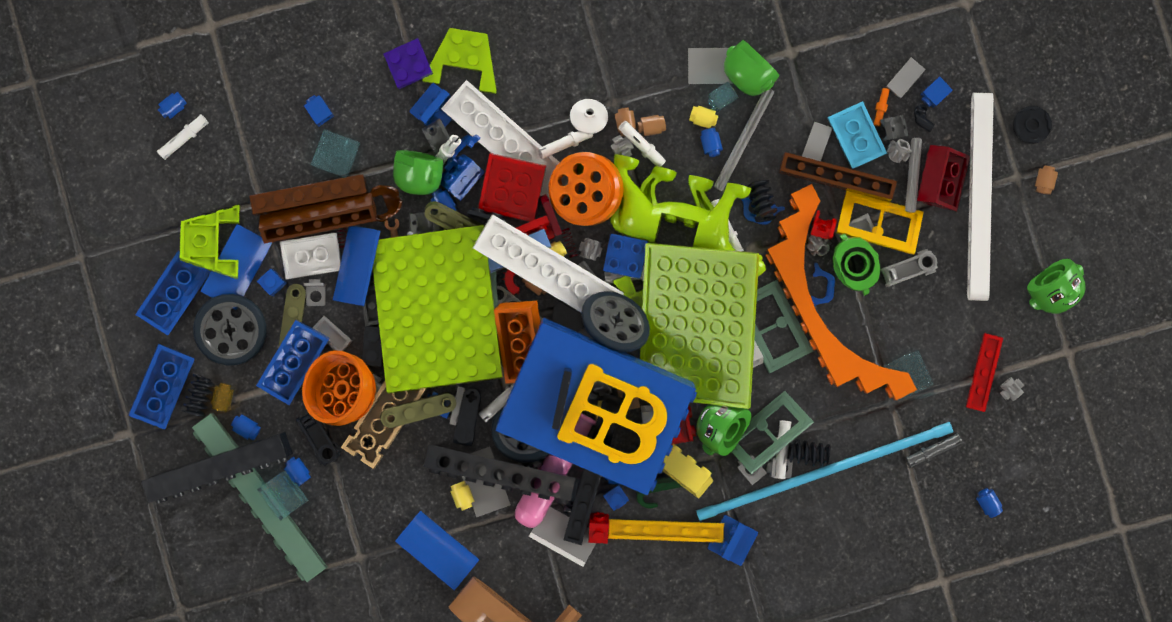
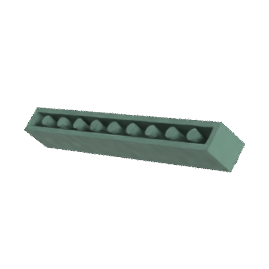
M214 413L209 414L192 427L194 430L193 435L199 442L202 441L206 447L204 449L210 457L238 448V445ZM252 468L253 472L242 475L241 472L235 474L236 478L228 480L229 484L233 488L237 487L240 491L239 497L245 504L248 502L252 508L250 509L252 515L256 519L260 518L263 522L262 528L267 534L271 533L275 540L273 542L279 550L283 549L286 553L285 559L290 565L294 564L298 571L296 573L302 581L306 580V582H309L325 570L328 566L256 469Z

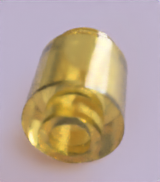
M220 383L219 386H215L211 404H213L212 409L227 412L234 393L231 385Z

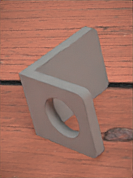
M309 279V283H304L306 287V305L325 306L326 284L320 283V279ZM313 291L321 293L320 301L313 302L310 296Z
M773 457L771 461H767L766 472L769 473V477H774L776 458ZM787 459L788 470L785 475L786 478H791L793 461L790 463L789 459Z

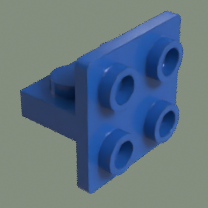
M432 83L410 109V113L426 126L440 118L446 128L452 118L441 108L451 96L447 91Z
M464 154L456 157L458 162L449 172L447 170L443 172L440 184L460 201L485 173L472 159Z
M611 234L603 271L640 279L645 263V244L648 241Z
M724 515L720 522L724 523V542H710L707 548L722 558L741 566L758 532Z

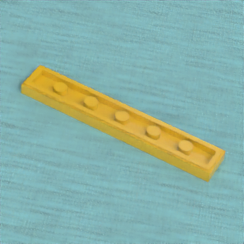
M609 519L608 539L723 543L724 523Z

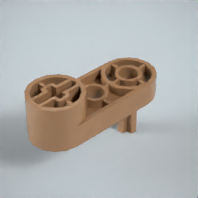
M474 576L448 606L462 622H532ZM568 605L555 622H577L582 614L571 605Z

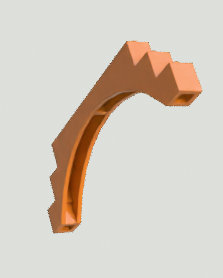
M812 184L790 195L789 203L792 209H797L798 212L778 223L779 227H777L782 238L785 237L786 240L767 249L768 254L765 256L768 263L774 265L776 269L774 274L778 282L782 281L785 287L783 292L786 298H791L794 304L791 306L796 316H800L802 323H800L804 333L808 332L811 338L809 343L812 349H817L820 355L818 361L821 367H826L829 373L826 375L831 385L834 384L835 387H838L857 377L856 385L860 392L864 391L865 394L886 384L887 388H885L888 397H893L894 400H898L916 391L917 389L909 373L883 368L862 359L843 346L827 329L820 318L809 294L804 270L805 243L808 229L820 199Z

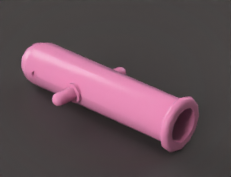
M581 413L574 430L587 437L592 426L596 425V421ZM549 454L538 470L567 476L572 463ZM537 478L534 481V487L536 489L541 486V480L539 478ZM558 482L552 486L553 492L557 493L560 489ZM532 492L531 496L523 494L515 509L516 520L528 528L537 527L543 521L555 497L550 496V500L538 498V493Z

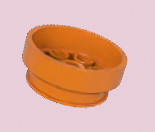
M579 152L567 156L555 167L549 181V197L553 208L564 220L575 225L593 226L605 222L617 211L623 197V181L617 167L606 157L590 152ZM582 164L584 171L579 175L577 173V166ZM599 172L601 179L596 183L594 181V174ZM566 175L568 177V184L563 186L561 180ZM582 183L586 187L583 194L578 190L579 185ZM599 191L603 195L600 202L595 198L596 193ZM566 195L570 197L568 205H565L563 202V198ZM582 203L587 205L585 213H582L580 210Z
M338 350L324 353L311 364L305 375L302 387L303 402L308 413L317 421L333 426H342L361 419L371 408L376 394L374 376L365 362L353 354Z

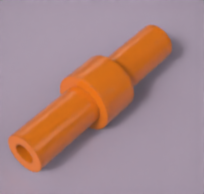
M882 88L880 100L875 108L877 112L873 123L874 126L881 127L880 120L883 119V115L887 111L888 104L886 103L890 89Z

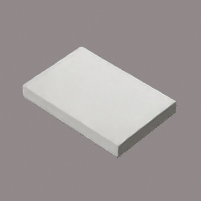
M337 232L280 241L286 280L337 272L340 269L341 254Z

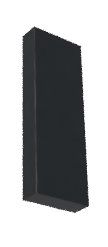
M564 368L552 429L559 430L572 376V370L569 368Z

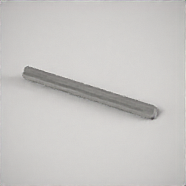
M772 89L762 93L714 185L717 190H724L774 94Z

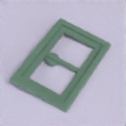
M777 280L757 289V301L773 294L783 316L777 318L775 324L761 331L758 330L755 324L754 340L763 355V363L769 374L813 352ZM788 324L799 347L773 359L762 334L776 327L784 328Z
M784 391L751 418L749 426L740 439L742 440L757 427L759 431H765L774 443L754 460L739 444L731 452L752 475L814 422ZM784 405L799 422L777 439L768 430L766 419Z

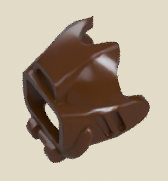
M378 185L371 189L370 193H372L373 198L382 196L388 209L387 213L381 215L376 213V221L384 222L399 212L403 201L399 197L398 189Z

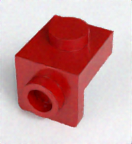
M602 512L591 513L588 543L608 544L609 514Z

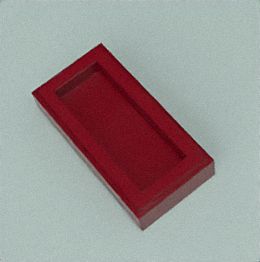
M547 194L540 196L554 234L556 236L562 234Z

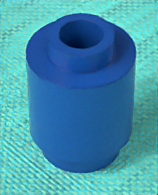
M176 92L158 104L160 108L157 110L164 118L168 116L171 119L183 110V106L187 103Z
M709 128L701 131L700 139L704 154L709 155V157L720 155L723 147L716 129Z
M439 189L432 194L431 202H439L457 211L455 208L456 204L447 190L442 191V189Z
M243 414L240 417L236 416L231 423V426H233L232 431L247 440L251 439L254 441L261 430L258 423Z
M292 457L285 463L286 467L284 470L294 484L297 483L300 486L311 478L309 470L300 458L295 459V457Z
M985 488L978 493L979 496L976 499L985 515L993 518L1003 512L1002 504L993 489Z

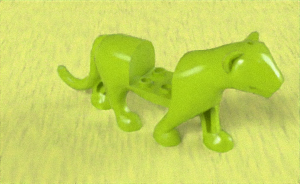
M614 155V165L620 172L623 181L621 204L613 216L610 217V223L616 231L626 237L655 243L662 217H664L665 221L676 224L677 221H680L686 227L695 228V226H698L693 247L736 251L729 240V213L735 199L748 197L751 188L740 184L727 183L724 194L716 206L713 207L705 192L712 188L714 181L689 175V187L696 206L682 202L658 203L655 195L656 185L661 181H673L677 172L654 166L651 174L642 182L639 189L628 175V170L635 169L639 164V160L629 156ZM582 164L577 166V173L580 175L584 171ZM759 255L758 277L766 271L762 255Z

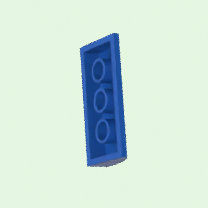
M236 224L218 260H238V279L211 271L200 292L211 298L222 294H235L244 297L273 243L264 244L261 236Z
M357 226L348 227L333 296L334 301L359 306L365 305L381 231Z
M178 250L135 315L164 334L169 335L211 271L180 261V251Z
M295 320L256 386L290 405L302 386L309 367L320 356L330 338Z
M158 343L128 415L165 430L195 358Z
M422 511L415 516L395 540L396 543L453 590L459 586L480 560Z

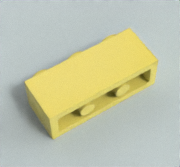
M673 444L670 455L664 458L665 466L663 472L699 499L712 484L713 479L710 476L712 473L704 466L701 468L697 466V462L691 456L687 455L685 457L681 454L682 450Z

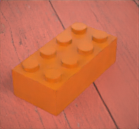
M537 301L500 303L494 309L505 383H515L541 324Z

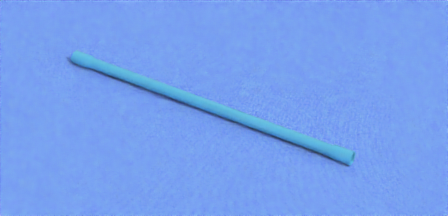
M947 422L930 430L722 503L696 510L698 519L702 521L714 517L719 513L933 438L953 433L950 422Z

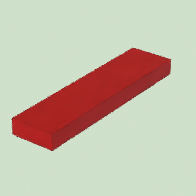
M987 333L983 334L966 408L985 412L1003 342L1002 337Z

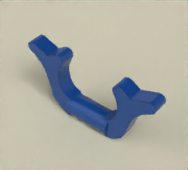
M477 134L474 136H464L461 139V144L455 149L454 155L448 158L444 169L449 172L458 162L456 160L457 154L466 145L472 148L480 140V137Z
M749 197L741 199L745 219L758 223L754 219L756 215L749 211V204L752 201ZM776 205L771 207L778 210L773 215L785 210V207H776ZM771 221L762 222L758 224L767 225Z
M814 263L815 272L813 277L823 276L827 278L828 283L824 298L818 299L811 296L814 307L818 304L830 302L834 297L835 289L834 276L823 271L818 263Z

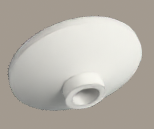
M583 99L572 107L570 120L578 131L594 134L606 126L608 112L600 102L593 99Z

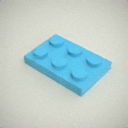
M863 101L828 117V121L851 169L887 154Z

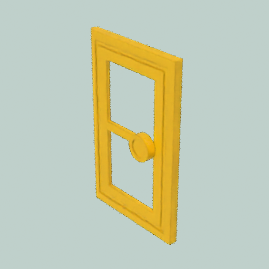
M846 191L836 233L845 234L848 237H861L867 242L914 255L924 212L916 210L914 213H909L905 211V206ZM854 203L881 210L878 224L873 227L871 232L849 226ZM884 211L911 219L906 242L882 236L884 231L881 225Z

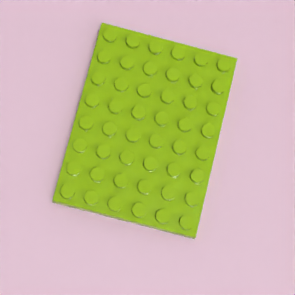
M484 225L379 239L373 264V276L387 393L503 378L494 315L495 308L489 259L473 249L474 244L485 227Z
M646 243L642 311L646 314L649 321L650 332L646 344L640 348V359L692 381L696 389L695 392H697L694 403L744 409L751 408L759 253Z

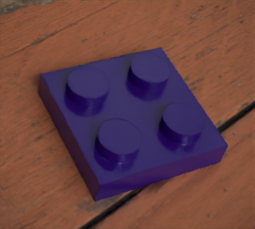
M418 38L384 53L398 89L433 74Z

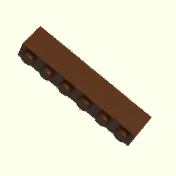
M787 152L782 156L778 172L888 202L893 199L897 184L895 180Z
M361 174L250 195L249 197L253 215L260 216L367 194L368 189L366 178Z
M372 193L264 214L260 215L259 231L265 244L376 221V205Z

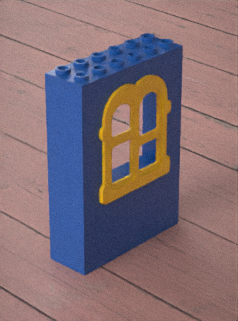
M543 318L499 417L496 431L648 496L649 491L653 492L656 486L657 473L661 474L663 471L665 456H669L672 451L673 445L671 444L673 438H677L680 433L681 420L685 421L688 415L689 402L693 403L697 392H695L694 383L690 380L627 353L608 349L590 337ZM564 368H569L572 370V376L559 430L552 429ZM596 381H601L625 392L626 395L618 413L614 414L588 402L587 399ZM635 397L647 401L653 407V417L645 424H638L626 419V413ZM584 410L603 418V423L595 439H590L574 430L581 412ZM612 423H617L631 429L639 435L641 442L635 452L623 453L603 443Z

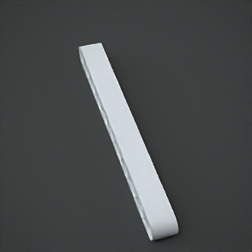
M972 93L967 298L968 300L988 301L990 291L993 93Z

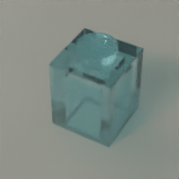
M726 82L708 95L709 100L707 101L713 110L717 109L720 112L738 99V95L730 83Z

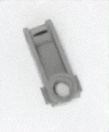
M925 249L917 252V256L880 269L886 281L885 286L889 287L924 273L925 276L935 273L938 268L937 258L931 250ZM924 257H928L931 260V265L928 268L922 264Z

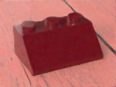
M930 145L917 201L957 212L970 156L950 147Z

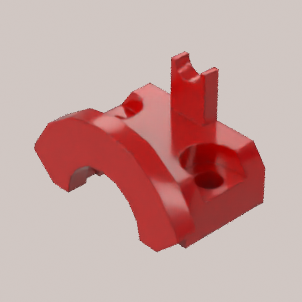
M817 210L812 221L811 235L831 240L837 219L822 220L819 218L820 210Z
M507 270L506 273L503 272L505 278L502 280H505L507 289L512 295H519L520 288L513 282L516 274L510 270Z

